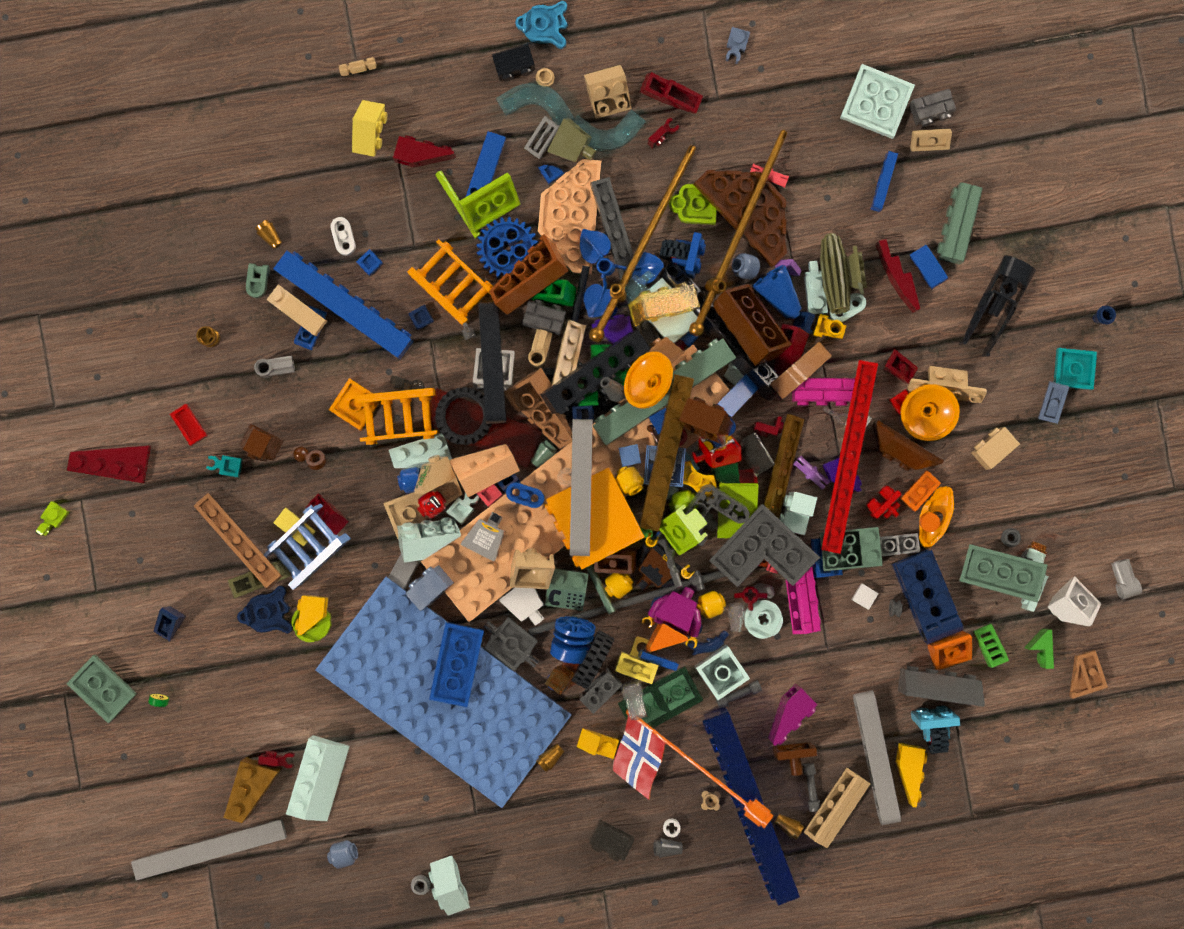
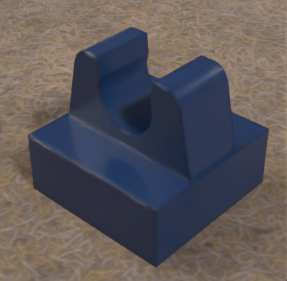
M799 311L800 315L795 318L793 326L812 334L814 331L810 329L812 323L817 324L815 315L810 312Z

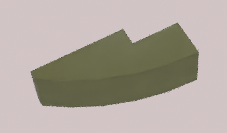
M280 560L272 563L283 576L277 582L291 577L289 570ZM251 571L227 581L234 599L264 588L263 584Z

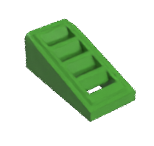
M992 624L973 631L988 667L993 668L1009 661ZM990 632L991 635L981 638L980 635ZM991 639L994 641L987 645L984 644V642ZM996 646V650L988 652V649ZM997 654L1000 655V657L992 660L991 658Z

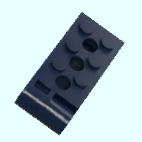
M932 550L921 551L891 564L919 633L927 645L964 630ZM918 570H920L922 573V576L919 580H917L916 578V572ZM928 588L929 595L924 597L923 591ZM935 606L936 613L931 615V608Z

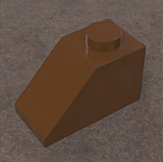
M623 548L594 563V572L632 574L637 568V549Z

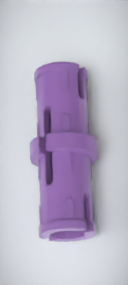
M801 455L798 460L803 465L798 461H795L793 465L802 471L807 479L810 478L821 490L824 489L826 486L820 480L826 485L830 480L817 471L818 468L816 466L813 467Z

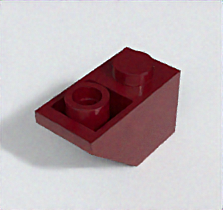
M318 493L306 508L310 505L314 507L321 503L323 507L317 512V515L337 535L349 521Z

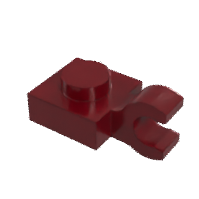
M672 118L667 119L665 124L648 138L647 144L652 149L656 145L658 147L666 141L668 133L674 134L678 131L679 125L675 128L669 127Z
M265 751V753L259 756L258 764L292 768L294 764L288 763L287 757H294L295 754L288 752L282 756L277 755L275 751Z

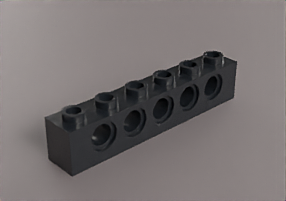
M633 330L546 389L540 396L552 414L559 413L561 415L570 409V404L573 402L577 404L585 399L584 395L589 391L593 393L601 387L599 384L603 378L609 377L613 379L616 377V372L619 370L623 372L631 366L630 363L646 354L645 352L650 347L639 330ZM625 347L630 351L628 357L624 354ZM610 357L613 358L615 362L613 368L609 365L608 362ZM595 368L599 370L598 378L594 377L593 370ZM579 379H582L584 382L582 389L577 384ZM564 389L567 390L569 394L567 400H565L562 397V391Z

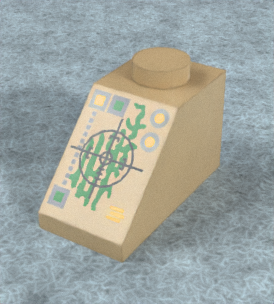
M435 455L428 458L429 462L421 467L414 490L415 494H426L456 478L448 456L440 457Z

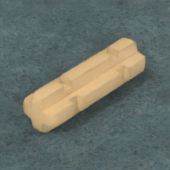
M372 57L366 59L367 61L363 59L351 62L349 65L342 64L339 65V71L341 76H347L349 73L355 74L367 71L368 68L369 70L376 69V61Z

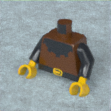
M652 533L648 534L638 551L637 557L638 570L643 576L636 584L644 591L651 583L655 584L658 588L675 586L670 575V569L667 566L668 559L666 553L656 545L659 537L656 540L650 539ZM674 561L676 568L679 570L681 582L689 579L695 573V571L692 573L687 572L686 569L690 565L682 568Z

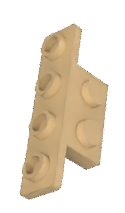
M929 366L928 381L912 378L906 388L908 393H910L919 386L937 384L950 390L957 400L970 401L972 403H982L987 394V389L968 386V371Z

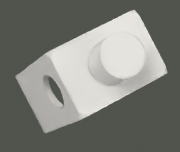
M514 588L499 599L521 622L529 617L533 624L537 625L544 619L538 611L544 604L536 589Z

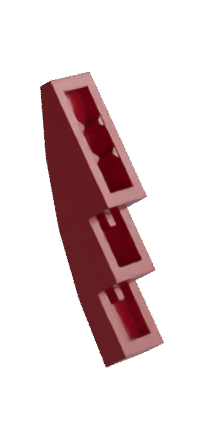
M887 239L878 241L875 245L889 281L911 312H917L920 310V305L911 272L903 274L899 255L891 257Z

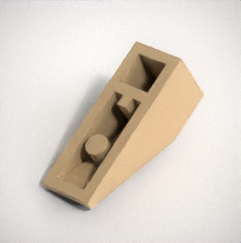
M277 285L267 298L270 303L315 337L327 323L324 318L280 285Z

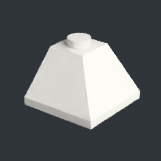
M1074 576L1052 597L1048 608L1061 621L1091 626L1101 603Z

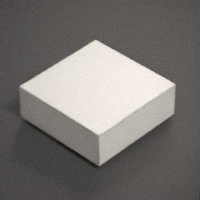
M861 583L851 600L869 610L879 593Z

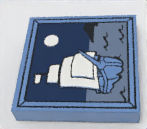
M646 445L644 484L648 485L657 446ZM678 447L670 486L683 487L686 448Z

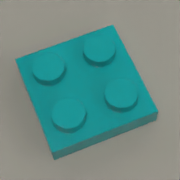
M1057 348L1053 382L1067 385L1073 389L1094 390L1097 352Z

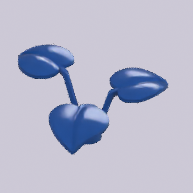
M583 229L580 236L582 257L591 264L597 263V270L602 273L601 278L603 279V287L599 284L591 285L584 294V304L588 317L595 318L603 315L612 298L610 289H606V276L612 275L615 269L626 270L627 267L614 264L611 260L603 257L611 249V242L607 235L602 232ZM643 252L632 277L639 284H649L657 278L664 268V263L657 256Z

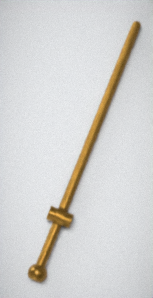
M781 130L716 277L711 278L705 284V288L709 293L696 322L691 323L689 326V332L694 336L703 334V323L716 294L726 289V283L723 281L724 275L787 136V131Z
M695 145L688 147L619 284H613L610 287L612 298L597 327L591 329L589 333L591 340L600 342L604 339L603 330L617 303L625 301L627 295L625 287L696 150Z

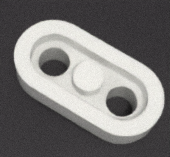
M343 217L335 218L331 223V231L336 249L344 256L351 255L356 249L351 225ZM344 225V230L339 231V226ZM348 243L350 245L349 248L344 249V244Z

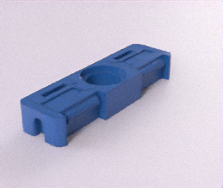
M888 151L885 155L870 210L880 212L883 208L898 153Z

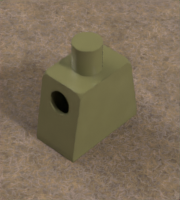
M569 118L563 119L547 150L549 153L573 162H579L582 156L591 161L596 154V150L588 146L592 137Z

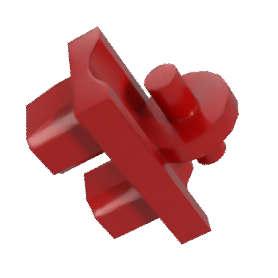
M885 485L878 492L885 500L880 504L875 498H872L866 504L873 519H878L886 510L887 512L883 515L886 519L891 515L896 518L899 516L896 510L901 505L898 502L893 506L891 505L902 494L898 490H893Z

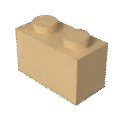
M995 427L988 433L989 437L985 441L982 439L974 445L975 450L971 453L986 470L995 467L1020 445L1006 427L999 429Z

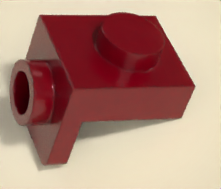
M777 416L774 426L755 422L753 430L757 431L756 435L768 437V435L777 436L778 433H781L784 422H781L782 417Z

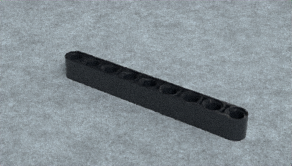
M675 263L668 264L660 274L659 280L663 278L698 317L707 296L680 266ZM711 305L703 323L704 332L712 341L716 338L718 341L724 339L736 357L732 361L733 365L743 376L747 375L759 388L757 391L764 399L768 401L774 400L778 393L770 384L779 376L766 362L754 365L742 346L739 345L733 333L727 328L721 316L718 315L714 306Z

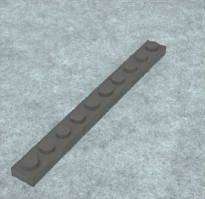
M607 177L590 183L605 233L611 242V253L614 262L617 265L628 267L633 257V251L610 178ZM617 269L621 280L625 270ZM631 276L625 287L626 300L635 329L639 330L651 348L650 343L658 338L659 334L633 304L635 300L645 293L643 284H639Z

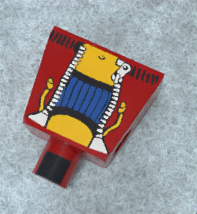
M732 435L728 436L725 445L700 437L698 440L699 450L692 452V457L696 463L705 460L711 468L741 461V446Z

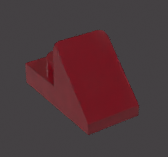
M893 350L883 371L891 373L902 382L909 384L918 367L900 352Z

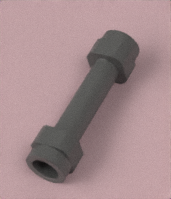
M758 680L748 683L749 686L726 695L720 700L716 699L719 708L729 706L728 703L751 693L755 695L761 692L762 688Z
M814 763L803 764V774L807 778L810 798L808 800V807L810 812H817L821 808L820 800L817 799L814 779L816 770Z

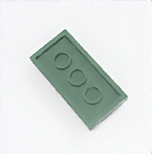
M969 544L960 582L1038 603L1048 565Z

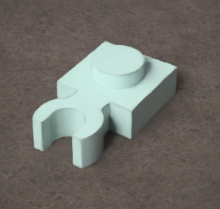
M465 493L464 500L458 497L446 513L462 525L474 511L470 506L476 504L480 498L477 495L474 499H469Z

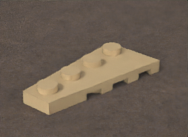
M457 477L433 489L435 492L438 490L446 499L447 503H445V506L463 494ZM413 492L384 502L397 539V526H401L404 523H421L429 518L428 516L423 517L417 509L419 507L418 499L424 494H415Z

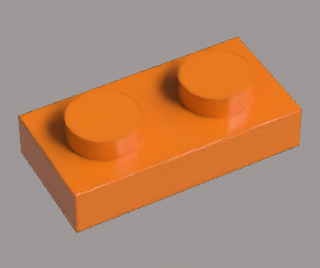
M926 470L900 499L916 512L938 488L941 482Z

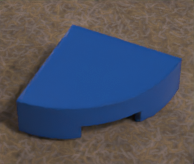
M543 165L538 167L548 185L565 174L560 168L555 166Z

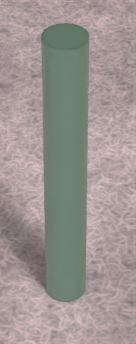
M594 565L586 567L608 614L614 613L615 609L597 572H594Z

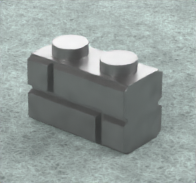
M950 89L911 101L909 107L913 114L915 125L922 124L924 127L934 123L933 120L940 118V121H944L952 117L951 115L956 111V107L952 100L953 97Z
M539 300L529 301L523 319V326L542 329L560 335L566 311H563V307L558 305L548 307L544 306V302Z

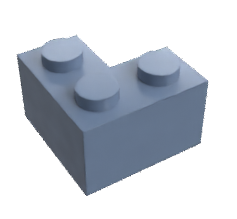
M439 565L435 568L430 566L422 573L419 579L414 580L409 585L410 589L405 594L422 611L442 596L445 590L454 582Z

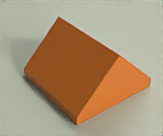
M663 623L657 624L645 647V651L652 652L688 641V637Z
M964 631L927 645L934 669L936 670L972 660V636Z

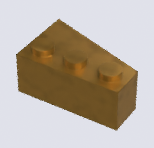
M247 757L241 760L223 818L243 823L248 819L283 768L260 765L258 760Z

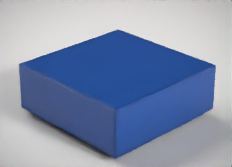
M370 249L356 261L369 276L384 264Z

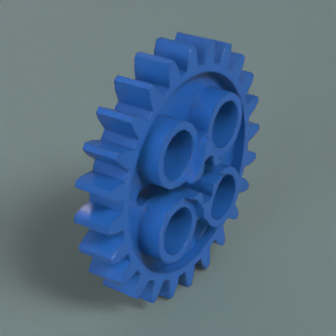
M501 217L500 223L494 219V226L487 224L489 230H481L484 237L478 236L482 243L476 246L482 250L478 251L477 255L483 256L479 261L480 263L486 262L484 269L490 267L489 273L491 275L496 271L497 278L501 274H510L514 264L518 260L522 261L529 254L527 251L532 246L538 244L537 240H532L536 237V234H529L532 230L531 227L525 229V222L519 225L518 218L512 222L511 217H508L507 222H505L503 217ZM511 231L517 233V237L513 240L507 238V234ZM492 240L500 241V245L497 248H492L490 243ZM523 240V243L516 244L518 241ZM507 244L511 249V251L507 252V250H504L505 245ZM519 248L526 251L525 255L521 257L516 256L515 252ZM507 257V264L500 265L498 263L499 258Z

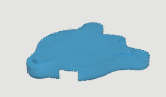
M560 1L553 6H533L527 13L517 17L515 21L516 27L534 43H551L557 48L563 49L566 47V39L559 31L567 28V21L563 15L567 11L568 5L565 1Z

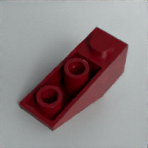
M408 135L398 137L393 155L395 163L413 168L456 158L455 152L452 151L451 147L445 145L441 147L434 146V143L427 140L419 142L416 141V138Z
M782 324L781 330L792 345L779 358L775 359L774 372L778 376L791 367L803 354L809 334L799 327Z

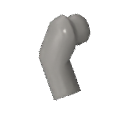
M757 583L753 586L759 593H766L767 598H772L775 595L774 588L769 584Z

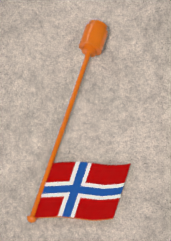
M632 709L626 710L628 719L625 733L613 763V771L650 800L652 784L662 763L665 745L667 744L744 804L743 810L746 811L744 815L758 827L762 826L765 829L774 817L770 813L771 810L757 799L754 802L749 800L747 803L634 714Z

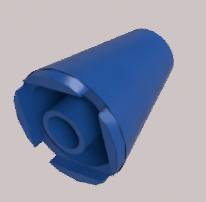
M785 265L774 268L766 273L767 275L763 279L760 278L753 284L754 289L785 319L790 318L792 320L800 315L799 311L802 308Z

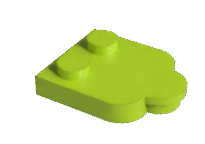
M693 184L682 186L679 194L671 197L669 208L672 212L678 214L681 222L688 224H716V208Z

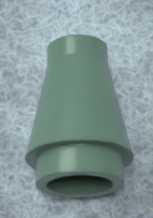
M548 439L544 442L541 441L530 461L539 468L556 454L558 448Z

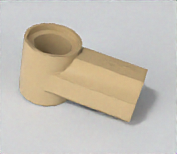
M542 329L536 330L531 352L528 355L529 363L533 368L539 369L545 366L553 333ZM535 355L543 357L540 363H534L532 358Z

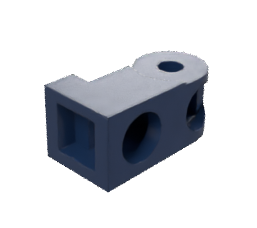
M574 406L573 419H592L593 423H595L594 407Z

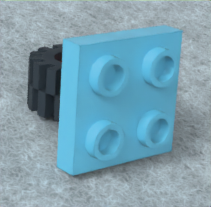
M937 706L936 709L918 708L917 711H911L912 720L923 730L929 752L931 754L948 752L950 727L960 726V718L947 706Z

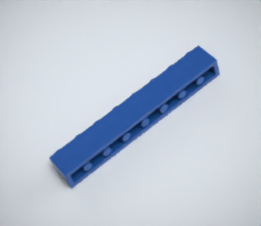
M286 250L273 268L275 271L401 360L414 342L410 339V333L403 328L401 331L394 327L396 323L389 318L382 319L379 316L380 312L372 306L368 309L363 305L365 301L356 295L354 298L348 294L349 290L343 285L336 286L332 283L334 279L324 273L322 276L317 272L318 268L310 262L308 265L302 261L303 257L294 251L291 254Z

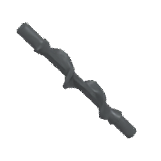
M659 530L657 546L665 550L668 559L667 566L670 569V575L672 576L675 588H682L679 570L676 568L673 559L675 549L669 547L667 539Z

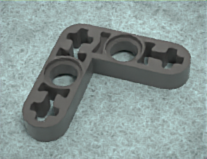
M711 484L702 486L684 511L685 515L692 511L693 507L700 505L703 507L700 514L704 518L712 507L737 523L746 522L750 516L745 505ZM711 491L713 496H707L706 498L705 492ZM724 499L730 501L727 508L719 506L720 502ZM733 508H735V510L739 512L743 510L744 515L737 516L736 512L733 511Z

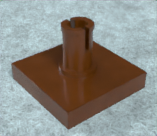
M811 742L772 746L773 755L777 760H790L792 776L803 774L801 758L817 756L816 747Z

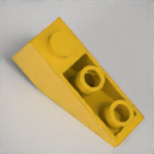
M898 743L895 762L908 803L912 807L917 808V802L919 803L921 800V791L919 789L920 783L924 781V772L922 770L923 764L927 762V753L921 746Z

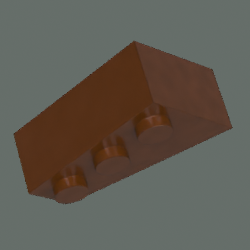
M250 424L240 445L243 450L248 452V457L257 461L267 462V460L274 461L284 440Z

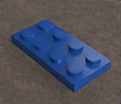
M448 622L445 623L429 700L468 707L484 630Z

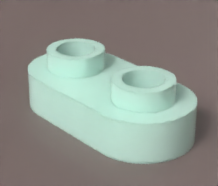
M859 293L852 294L850 297V310L842 313L841 317L830 312V318L841 322L846 321L865 308V297ZM857 301L858 307H854L852 302Z

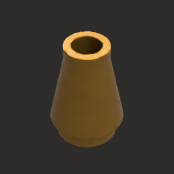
M265 220L255 228L257 234L272 249L282 244L272 222L270 223L268 220Z
M556 744L539 755L536 762L545 772L549 769L552 770L564 753V750Z
M780 813L774 822L791 839L797 840L804 828L800 824L801 822L783 816Z

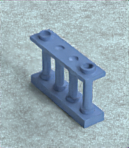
M321 503L314 507L312 505L307 507L303 511L304 516L278 541L274 540L267 546L268 551L264 554L265 557L275 554L291 572L293 580L288 585L292 590L306 582L351 539L346 533L341 536L335 535L317 515V512L323 507ZM309 519L328 538L330 545L327 548L323 547L305 527L304 524ZM297 531L316 550L317 557L315 559L310 558L292 537ZM286 542L305 563L303 571L301 569L298 570L280 549Z

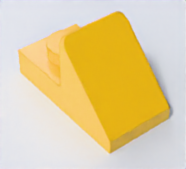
M582 728L577 747L592 755L599 754L614 759L619 739Z

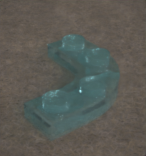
M535 83L521 84L496 98L505 116L523 106L533 104L543 107L551 119L559 126L564 118L574 120V116L562 97L547 86L536 85Z
M632 109L616 127L609 130H599L579 115L573 120L592 137L588 146L597 151L616 150L623 147L634 138L646 123Z

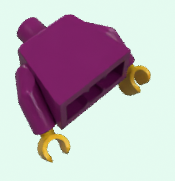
M684 587L681 595L671 592L670 595H664L657 599L648 612L649 616L642 619V624L647 619L651 622L648 628L653 627L655 622L658 624L663 623L687 636L688 641L693 640L695 642L694 648H696L698 643L696 637L699 636L702 622L700 611L696 608L697 603L691 600L695 592L688 587Z

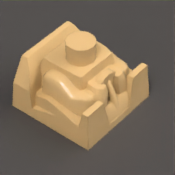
M534 548L526 549L522 553L519 550H515L511 564L510 587L549 589L555 570L553 555H550L548 560L546 556H541V553H537V550Z

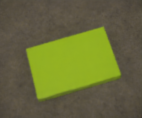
M508 173L459 201V205L472 233L521 205L511 176Z
M719 483V489L745 505L750 516L757 510L758 483ZM724 499L720 502L719 506L727 508L730 501ZM733 508V511L736 512L737 516L744 515L743 510L739 512L735 510V508ZM718 511L717 538H731L744 523H737Z

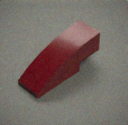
M653 72L645 76L640 89V93L694 114L697 113L703 95L672 79L666 80Z

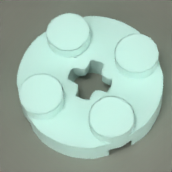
M758 600L757 603L753 604V611H748L747 607L744 613L745 627L750 634L757 638L765 639L776 635L783 624V617L779 607L768 600ZM767 614L768 622L760 624L758 617Z

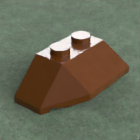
M879 420L874 421L872 424L878 450L883 453L882 457L891 462L893 460L898 462V466L908 472L909 470L923 469L944 462L941 458Z

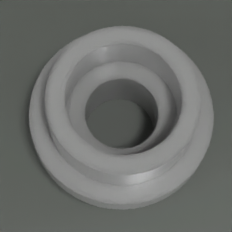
M424 875L415 876L411 882L412 891L417 895L426 894L430 889L428 877ZM423 882L424 887H419L417 883Z

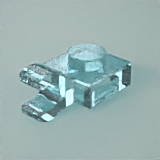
M651 270L644 273L640 278L634 275L627 283L625 291L632 302L636 301L648 290L645 284L655 276Z

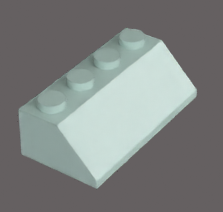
M314 735L308 739L286 815L303 820L328 821L350 746Z

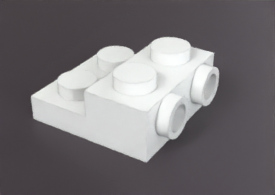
M476 348L473 389L484 393L481 348ZM502 350L504 391L510 388L513 383L515 352L512 350Z

